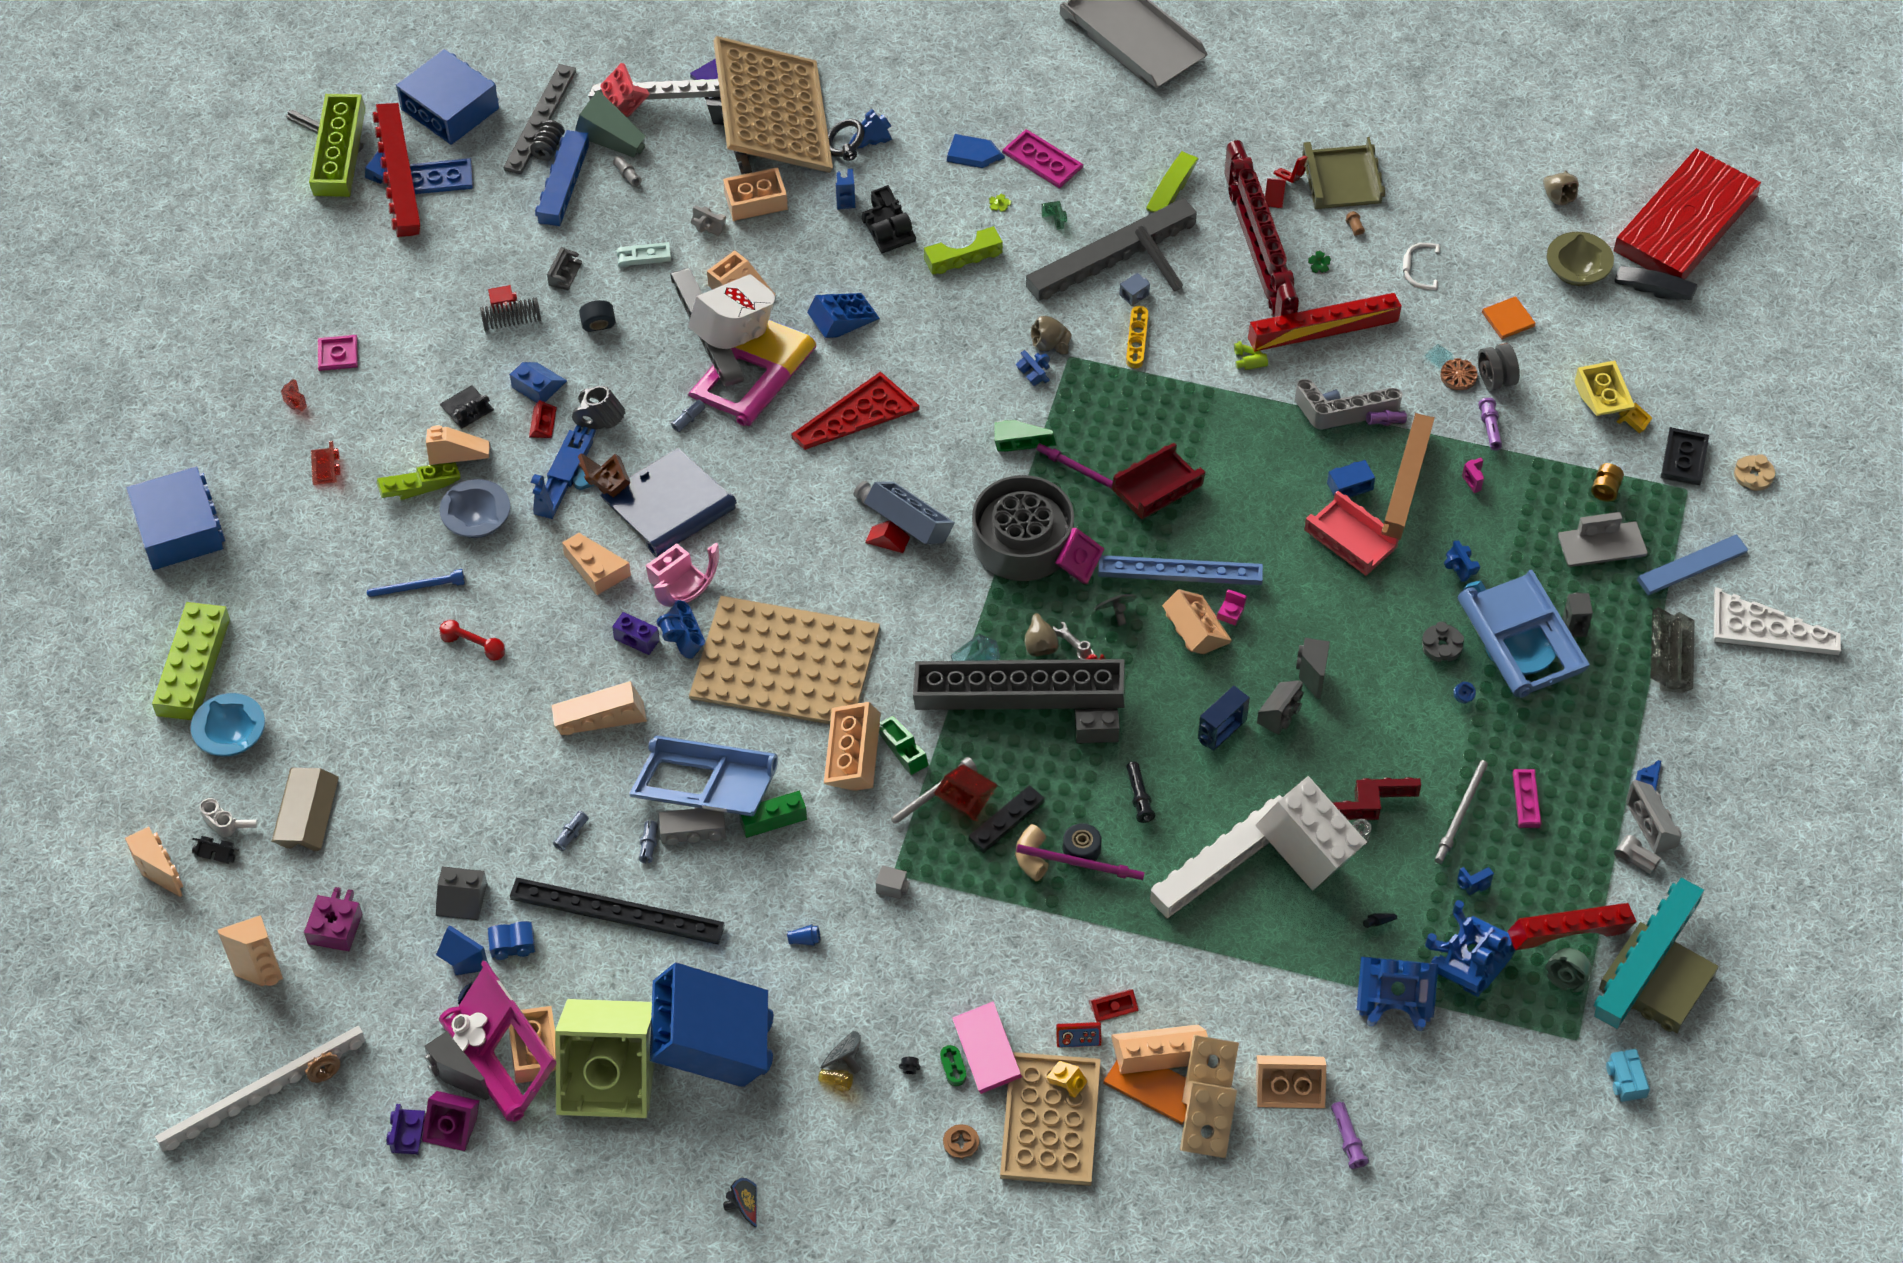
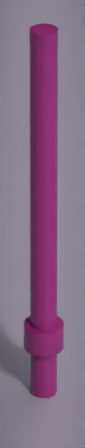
M1041 443L1038 444L1036 450L1049 456L1050 460L1060 462L1110 489L1112 488V480L1062 455V452L1055 448L1051 449Z
M1020 844L1017 845L1016 853L1111 873L1123 879H1126V877L1142 881L1144 879L1145 872L1129 869L1128 866L1121 864L1115 866Z

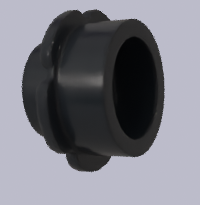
M910 1056L903 1057L901 1064H899V1068L903 1069L904 1074H916V1070L919 1071L921 1067L919 1059Z

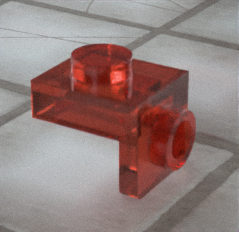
M291 379L281 390L283 401L291 409L303 411L307 407L305 397L298 392L297 381Z

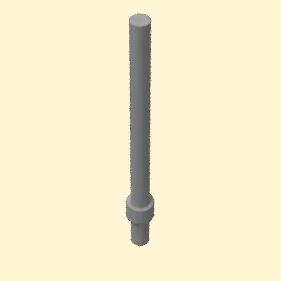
M1484 760L1480 761L1448 832L1440 841V849L1435 857V862L1439 864L1443 863L1447 852H1450L1453 847V839L1488 766V763Z

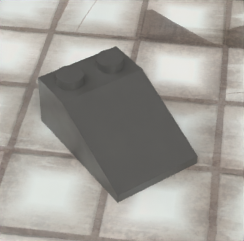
M447 1031L424 1046L426 1051L424 1057L429 1064L427 1067L433 1077L438 1076L443 1082L484 1100L490 1098L485 1078Z

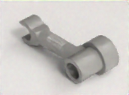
M1060 622L1062 629H1056L1053 626L1057 637L1064 638L1077 649L1078 660H1085L1088 655L1094 654L1088 641L1080 642L1069 632L1064 622Z

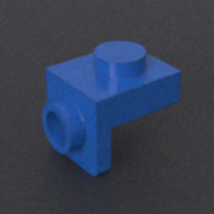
M1463 867L1459 869L1457 881L1461 889H1465L1470 896L1479 890L1485 891L1491 886L1494 873L1488 867L1470 876Z

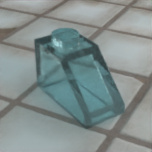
M978 634L951 654L952 661H988L1001 658L997 641Z

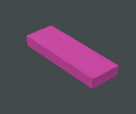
M1513 769L1519 828H1540L1541 818L1535 769Z

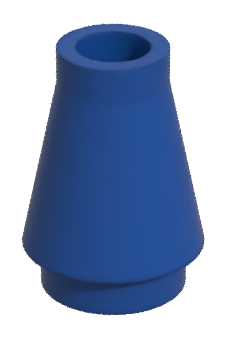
M813 924L787 932L789 944L815 946V943H820L821 940L819 926H813Z

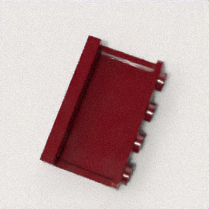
M1175 443L1162 447L1158 452L1148 455L1138 463H1133L1129 468L1117 472L1113 477L1111 489L1142 520L1199 488L1204 483L1206 472L1201 467L1193 470L1176 453L1177 445Z

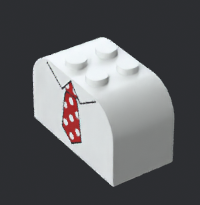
M749 274L696 296L688 328L714 347L721 349L734 348L765 333L775 296L769 288Z

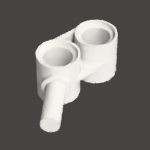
M213 798L205 799L200 804V811L204 821L222 837L231 836L236 831V828L258 827L257 820H236L230 812L224 811L219 806L217 800Z

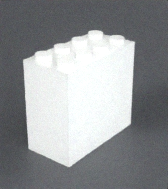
M1309 776L1283 796L1255 825L1312 891L1367 843Z

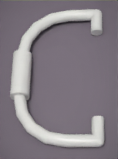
M1417 243L1412 245L1403 258L1405 278L1417 288L1437 290L1438 280H1434L1433 285L1417 283L1411 278L1409 272L1411 268V252L1421 247L1435 248V253L1440 254V245L1433 243Z

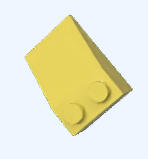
M1616 361L1579 367L1577 369L1574 381L1580 397L1596 416L1635 409Z

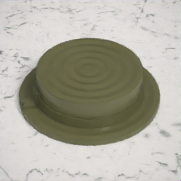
M1568 232L1556 237L1550 243L1546 255L1550 269L1562 281L1574 286H1587L1604 279L1611 272L1614 264V255L1610 246L1598 236L1586 232Z

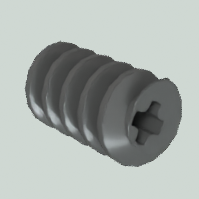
M548 120L543 122L530 146L532 155L537 159L549 161L562 135L565 133V128L556 121Z

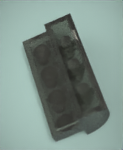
M1657 607L1652 610L1650 678L1660 683L1661 691L1684 693L1693 689L1695 620L1681 612L1672 615Z

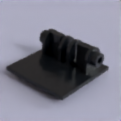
M473 385L440 403V406L461 429L494 411V408L488 403L490 401L489 397L481 395Z

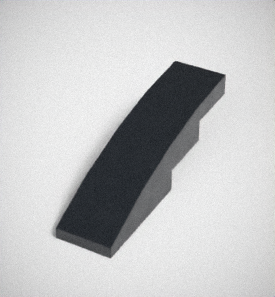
M1620 266L1614 278L1616 284L1634 286L1635 290L1640 292H1653L1655 297L1662 299L1692 300L1698 287L1693 282L1673 275L1635 267Z

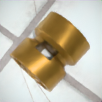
M1602 464L1598 469L1591 489L1592 495L1605 502L1615 500L1624 477L1623 470L1614 464Z

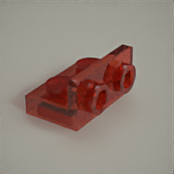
M329 441V448L311 450L313 485L337 482V475H341L340 465L336 463V460L340 459L339 448H335L333 441Z

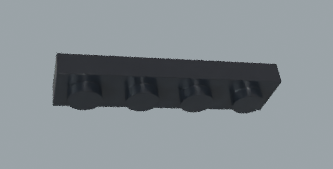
M1027 786L968 836V840L984 854L1041 806L1045 798L1033 787Z

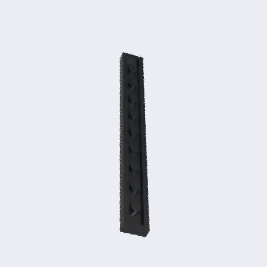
M516 877L510 893V900L717 945L720 943L725 928V923L722 921Z

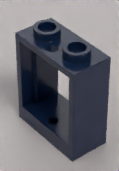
M1233 685L1201 714L1198 731L1200 743L1214 751L1247 721L1250 697Z

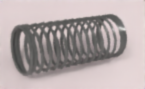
M533 297L532 302L529 298L528 304L526 299H524V306L522 300H520V308L518 301H515V306L513 301H511V308L509 302H507V310L503 303V312L500 304H498V310L494 304V312L490 305V314L487 306H485V311L483 306L480 307L484 331H489V321L492 330L494 329L493 319L495 327L498 329L497 317L500 328H502V319L504 326L507 327L505 323L506 317L508 325L511 326L510 315L515 326L514 313L518 325L520 324L518 321L519 315L521 323L524 324L523 313L525 321L528 323L527 311L532 323L531 310L534 321H541L537 297Z

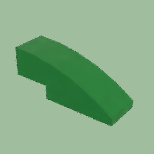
M894 716L880 722L879 734L910 775L929 766L926 753L915 743L914 736Z

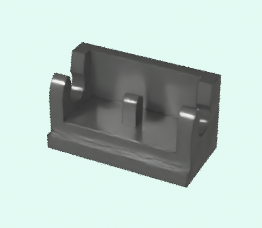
M564 247L560 248L547 273L549 286L569 290L582 264V260L573 258L578 257L579 253Z

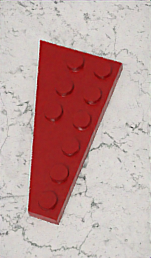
M880 371L791 433V436L798 445L806 450L919 411L920 406Z

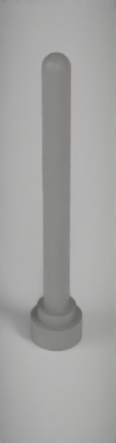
M966 757L962 760L956 771L892 816V823H899L963 775L970 776L975 773L977 767L972 759Z

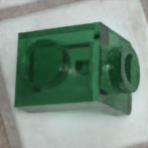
M1060 201L1041 204L1042 218L1053 216L1056 229H1064V222H1067L1066 211L1062 210Z

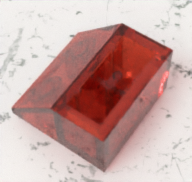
M962 764L945 775L934 794L942 802L975 821L998 785Z

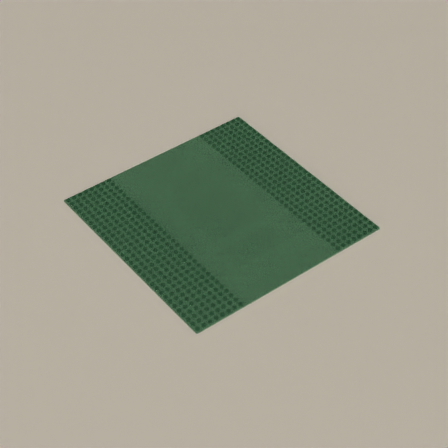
M1069 357L1045 425L1046 429L1053 430L1057 446H1049V448L1061 451L1062 455L1113 481V477L1117 472L1124 471L1133 463H1138L1148 455L1158 452L1162 447L1175 443L1177 445L1176 453L1193 470L1201 467L1206 472L1204 483L1199 488L1142 520L1112 489L1060 462L1050 460L1049 456L1039 451H1036L1029 475L1046 479L1065 492L1073 506L1074 528L1079 529L1104 548L1103 556L1263 564L1262 585L1098 577L1099 561L1088 584L1081 583L1061 567L1044 578L1031 581L1009 580L994 574L965 661L1078 660L1077 649L1061 637H1057L1059 647L1055 653L1032 657L1026 649L1025 634L1031 625L1032 617L1035 613L1040 614L1041 618L1052 628L1054 626L1056 629H1062L1060 622H1064L1069 632L1080 642L1088 641L1090 643L1091 649L1098 659L1103 654L1105 659L1125 660V708H1117L1119 716V742L1076 743L1074 709L948 710L919 797L956 771L960 762L966 757L972 759L977 767V771L970 776L963 775L913 812L895 869L907 871V878L1354 987L1359 985L1361 957L1431 963L1435 956L1439 957L1442 955L1447 957L1448 953L1429 950L1425 946V942L1430 933L1437 936L1436 940L1448 942L1454 934H1459L1460 926L1453 916V908L1457 900L1464 902L1462 911L1466 918L1474 916L1506 932L1519 918L1605 906L1615 859L1614 851L1618 844L1669 589L1667 587L1647 595L1637 581V578L1644 573L1674 561L1688 491L1680 487L1624 476L1616 499L1605 502L1595 498L1591 492L1598 472L1596 469L1503 449L1491 450L1489 446L1430 434L1398 547L1366 576L1304 531L1305 521L1310 514L1316 516L1334 500V495L1327 485L1329 471H1332L1334 468L1350 465L1353 462L1366 460L1375 476L1374 490L1349 498L1357 505L1362 506L1372 516L1379 518L1384 524L1410 429L1392 425L1384 426L1383 424L1368 425L1366 420L1327 429H1317L1310 423L1298 405ZM1482 458L1484 462L1481 472L1484 476L1481 491L1474 493L1462 477L1464 464L1470 460ZM1620 512L1622 516L1621 523L1637 522L1647 550L1646 556L1568 567L1558 533L1578 530L1581 517ZM1458 540L1462 546L1470 547L1472 551L1470 560L1478 561L1480 565L1478 573L1470 575L1466 582H1461L1454 569H1447L1444 565V561L1447 559L1446 553L1452 548L1453 542ZM1529 570H1533L1561 618L1563 617L1568 594L1577 592L1589 593L1593 615L1587 637H1576L1574 640L1590 665L1587 670L1578 675L1531 692L1525 697H1515L1496 664L1488 656L1485 645L1457 597L1468 583L1481 580L1488 590L1522 577ZM1180 589L1203 595L1217 617V613L1225 601L1228 590L1247 596L1244 612L1236 626L1219 620L1232 641L1205 654L1193 653L1185 646L1186 642L1176 632L1174 623L1167 618L1166 611L1162 605ZM1124 594L1136 596L1135 601L1124 604L1126 609L1123 613L1126 624L1123 626H1118L1113 607L1094 610L1100 603ZM1438 622H1445L1447 625L1456 628L1464 636L1461 655L1451 662H1448V660L1436 662L1428 658L1423 652L1422 638L1424 632L1429 627L1436 625ZM1305 638L1330 641L1321 699H1317L1303 683L1302 691L1304 694L1300 701L1302 707L1297 715L1293 714L1287 729L1283 728L1278 735L1257 724L1258 711L1280 682L1300 680V670L1296 669L1299 645L1304 646ZM1439 641V645H1447L1445 641ZM1556 655L1553 662L1547 668L1537 673L1524 675L1526 680L1533 682L1562 671L1564 667ZM1461 682L1471 683L1476 690L1475 698L1466 704L1458 702L1454 697V688ZM1234 685L1250 697L1247 721L1213 751L1209 747L1203 746L1198 739L1200 715ZM1484 760L1488 763V766L1453 839V847L1450 852H1447L1443 863L1439 864L1435 862V857L1440 849V841L1446 836L1480 761ZM1135 761L1137 764L1139 763L1146 793L1152 800L1151 808L1156 816L1154 820L1148 823H1140L1136 819L1137 810L1132 803L1134 794L1126 765L1130 762ZM1513 769H1535L1541 818L1540 828H1519ZM1307 776L1313 780L1331 802L1347 800L1355 802L1354 790L1356 780L1363 778H1421L1419 797L1380 798L1381 811L1379 820H1348L1367 843L1313 891L1269 842L1168 919L1150 902L1151 889L1156 883L1166 880L1172 871H1178L1188 859L1197 857L1203 848L1213 845L1222 834H1228L1237 823H1242L1248 819V816L1253 811H1259L1263 808L1268 800L1275 799L1279 795L1285 796ZM1027 786L1033 787L1045 798L1044 803L984 854L968 840V836ZM1078 823L1094 826L1102 837L1101 854L1096 861L1115 866L1121 864L1128 866L1129 869L1145 872L1143 881L1129 877L1123 879L1115 874L1043 859L1049 864L1048 870L1040 880L1034 881L1018 865L1015 855L1017 841L1023 832L1033 824L1046 835V840L1038 849L1064 854L1063 836L1066 830ZM1464 867L1472 876L1489 867L1494 873L1491 886L1485 891L1479 890L1469 896L1466 890L1461 889L1458 884L1459 869ZM1373 913L1397 915L1396 920L1370 928L1363 926V921L1368 919V915ZM1576 934L1559 938L1534 948L1516 950L1510 961L1488 988L1483 990L1479 997L1464 991L1462 986L1438 975L1435 1006L1577 1040L1580 1034L1590 980L1587 986L1579 992H1573L1574 989L1567 988L1565 991L1555 986L1548 979L1547 969L1545 970V966L1556 951L1563 948H1573L1582 952L1589 959L1593 969L1599 934ZM1477 944L1469 945L1467 950L1472 952ZM1395 982L1391 987V991L1395 995H1401L1405 991V986L1401 982Z

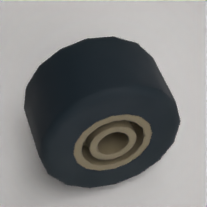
M591 301L581 306L579 310L582 329L587 332L610 329L616 323L613 305L608 301Z
M1078 823L1072 825L1063 836V853L1096 861L1101 854L1102 837L1099 831L1089 824Z

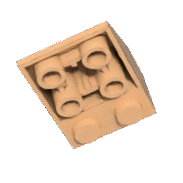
M735 250L707 270L708 286L711 289L718 288L751 274L771 290L750 262Z
M147 827L126 837L125 840L141 875L175 895L183 896L180 890L183 888V884L174 864L172 865L166 849L163 848L157 832L153 834L150 828Z

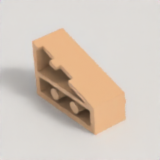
M577 533L562 542L564 556L596 595L631 576L629 562L581 533Z

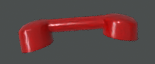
M455 620L444 621L439 627L440 638L444 642H454L460 636L483 646L486 657L492 661L500 660L505 655V645L498 638L485 639L460 628L459 623Z

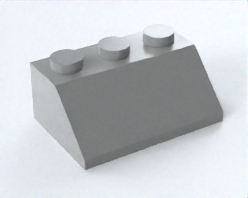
M1638 780L1632 781L1626 804L1654 854L1678 847L1682 837L1681 831L1674 825L1670 811L1665 809L1662 804L1660 794L1650 784Z

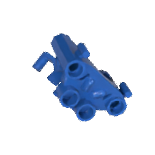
M1457 900L1453 908V916L1460 926L1459 934H1454L1448 942L1436 940L1437 936L1430 933L1426 939L1425 946L1429 950L1448 953L1447 957L1440 955L1439 957L1435 956L1431 960V963L1438 964V975L1462 986L1464 991L1479 997L1483 990L1488 988L1510 961L1516 950L1508 932L1474 916L1466 918L1462 911L1464 902ZM1477 944L1472 952L1467 950L1469 945Z
M1361 957L1356 1009L1359 1010V1015L1368 1016L1367 1025L1375 1026L1385 1011L1401 1009L1409 1014L1417 1031H1424L1426 1022H1431V1018H1434L1438 964ZM1395 982L1403 983L1405 986L1403 994L1395 995L1392 993L1391 987Z

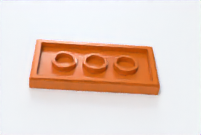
M1116 1060L1104 1079L1103 1084L1181 1125L1185 1121L1187 1104L1183 1103L1182 1099L1186 1077L1170 1069L1120 1074Z

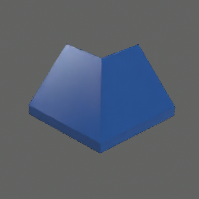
M448 926L436 956L453 966L455 976L481 972L483 969L482 961L488 963L484 947L452 926Z

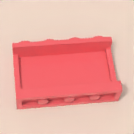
M1339 491L1335 493L1334 500L1316 516L1310 514L1305 521L1304 531L1366 576L1398 547L1399 542L1396 538L1382 535L1381 532L1384 524L1381 520L1372 516L1362 506L1357 505L1347 495H1343Z

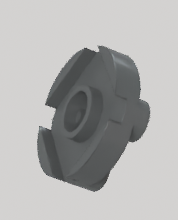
M1438 622L1424 632L1422 638L1423 652L1428 658L1436 662H1441V660L1454 661L1462 653L1464 636L1453 626L1447 625L1445 622ZM1439 641H1445L1447 645H1439Z

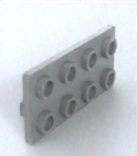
M1620 512L1581 517L1578 530L1558 533L1568 567L1646 556L1647 550L1637 522L1621 523L1622 516Z

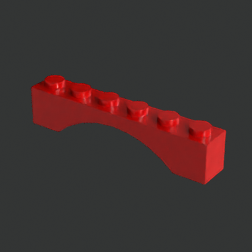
M1629 903L1519 918L1508 930V934L1515 950H1522L1576 934L1597 933L1606 937L1626 933L1637 921Z

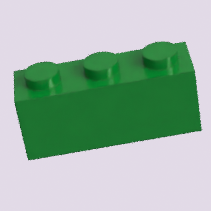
M799 790L762 801L754 816L739 814V819L745 837L749 838L807 820V811Z

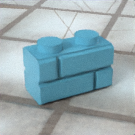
M1631 1049L1625 1052H1613L1610 1055L1609 1061L1606 1062V1069L1608 1075H1612L1614 1079V1094L1619 1095L1621 1102L1647 1098L1650 1088L1638 1051Z

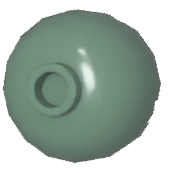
M1563 948L1556 951L1545 966V970L1547 969L1548 979L1555 986L1565 991L1567 988L1574 989L1573 992L1583 990L1591 977L1592 968L1589 959L1582 952L1573 948Z

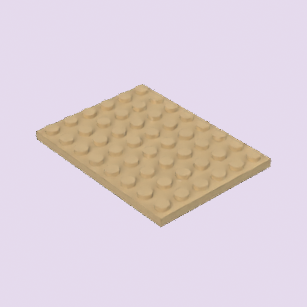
M716 36L713 42L727 149L830 173L833 165L817 61Z
M720 596L691 687L689 699L830 724L832 708L859 703L880 624Z

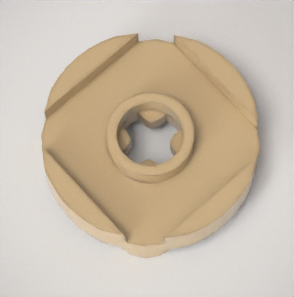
M1762 454L1756 456L1749 455L1737 461L1734 477L1741 486L1750 488V490L1760 491L1771 485L1775 477V469L1766 456ZM1751 471H1758V476H1755V474H1750Z

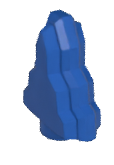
M873 109L869 110L865 114V119L861 122L865 133L863 141L857 149L864 148L868 144L877 145L880 142L886 143L892 140L888 131L891 124L883 114L878 116ZM857 132L853 135L849 144L855 140Z

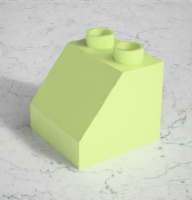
M567 999L555 1030L556 1115L647 1118L650 1109L654 1062L650 1061L652 1002Z

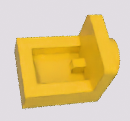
M1061 1061L1057 1063L1047 1076L1051 1084L1066 1088L1072 1097H1076L1087 1084V1080L1078 1066Z

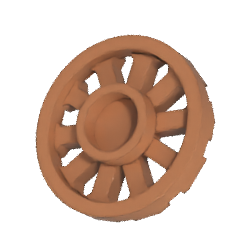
M1461 358L1448 360L1442 366L1440 373L1442 382L1454 390L1471 388L1476 383L1478 375L1476 367L1468 360H1462Z

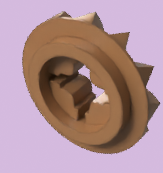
M331 1052L326 1055L321 1053L318 1058L314 1057V1061L309 1062L308 1068L305 1070L307 1078L314 1083L330 1079L339 1070L340 1059Z
M964 1124L950 1127L943 1137L945 1151L953 1158L959 1157L963 1160L964 1157H972L979 1146L977 1132L972 1127ZM960 1134H962L963 1140L968 1142L964 1143L963 1149H960L959 1144L955 1143L959 1140Z

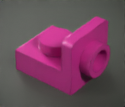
M1482 458L1470 460L1464 464L1462 477L1474 493L1481 491L1484 476L1481 472L1484 462Z
M1228 590L1225 601L1217 613V619L1236 626L1244 612L1247 596Z

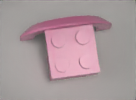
M717 542L707 549L709 563L705 575L692 565L690 554L678 544H675L646 565L648 580L654 585L655 596L660 604L672 607L677 600L688 603L697 598L708 587L719 563L720 554Z

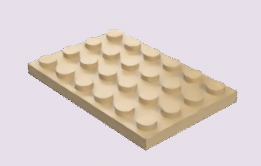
M1013 1052L1022 1078L1008 1083L1000 1179L1091 1186L1101 1059ZM1059 1061L1078 1066L1087 1080V1084L1076 1097L1070 1096L1066 1088L1051 1084L1047 1079V1076Z

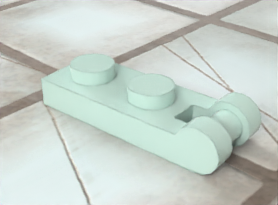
M669 242L620 247L617 249L618 267L624 268L631 265L670 262Z

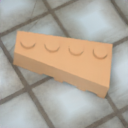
M631 681L552 705L554 726L561 735L647 722L644 701Z

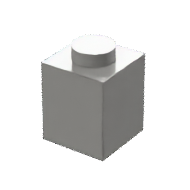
M882 865L875 883L876 893L901 899L903 893L908 892L910 881L907 880V871Z

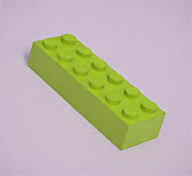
M325 94L309 179L313 196L350 197L366 110L362 94Z
M194 602L185 603L152 701L156 716L192 721L195 712L203 704L230 621L226 606Z

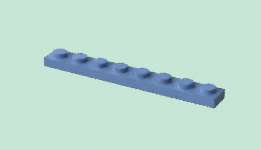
M1101 555L1098 577L1262 585L1263 564Z

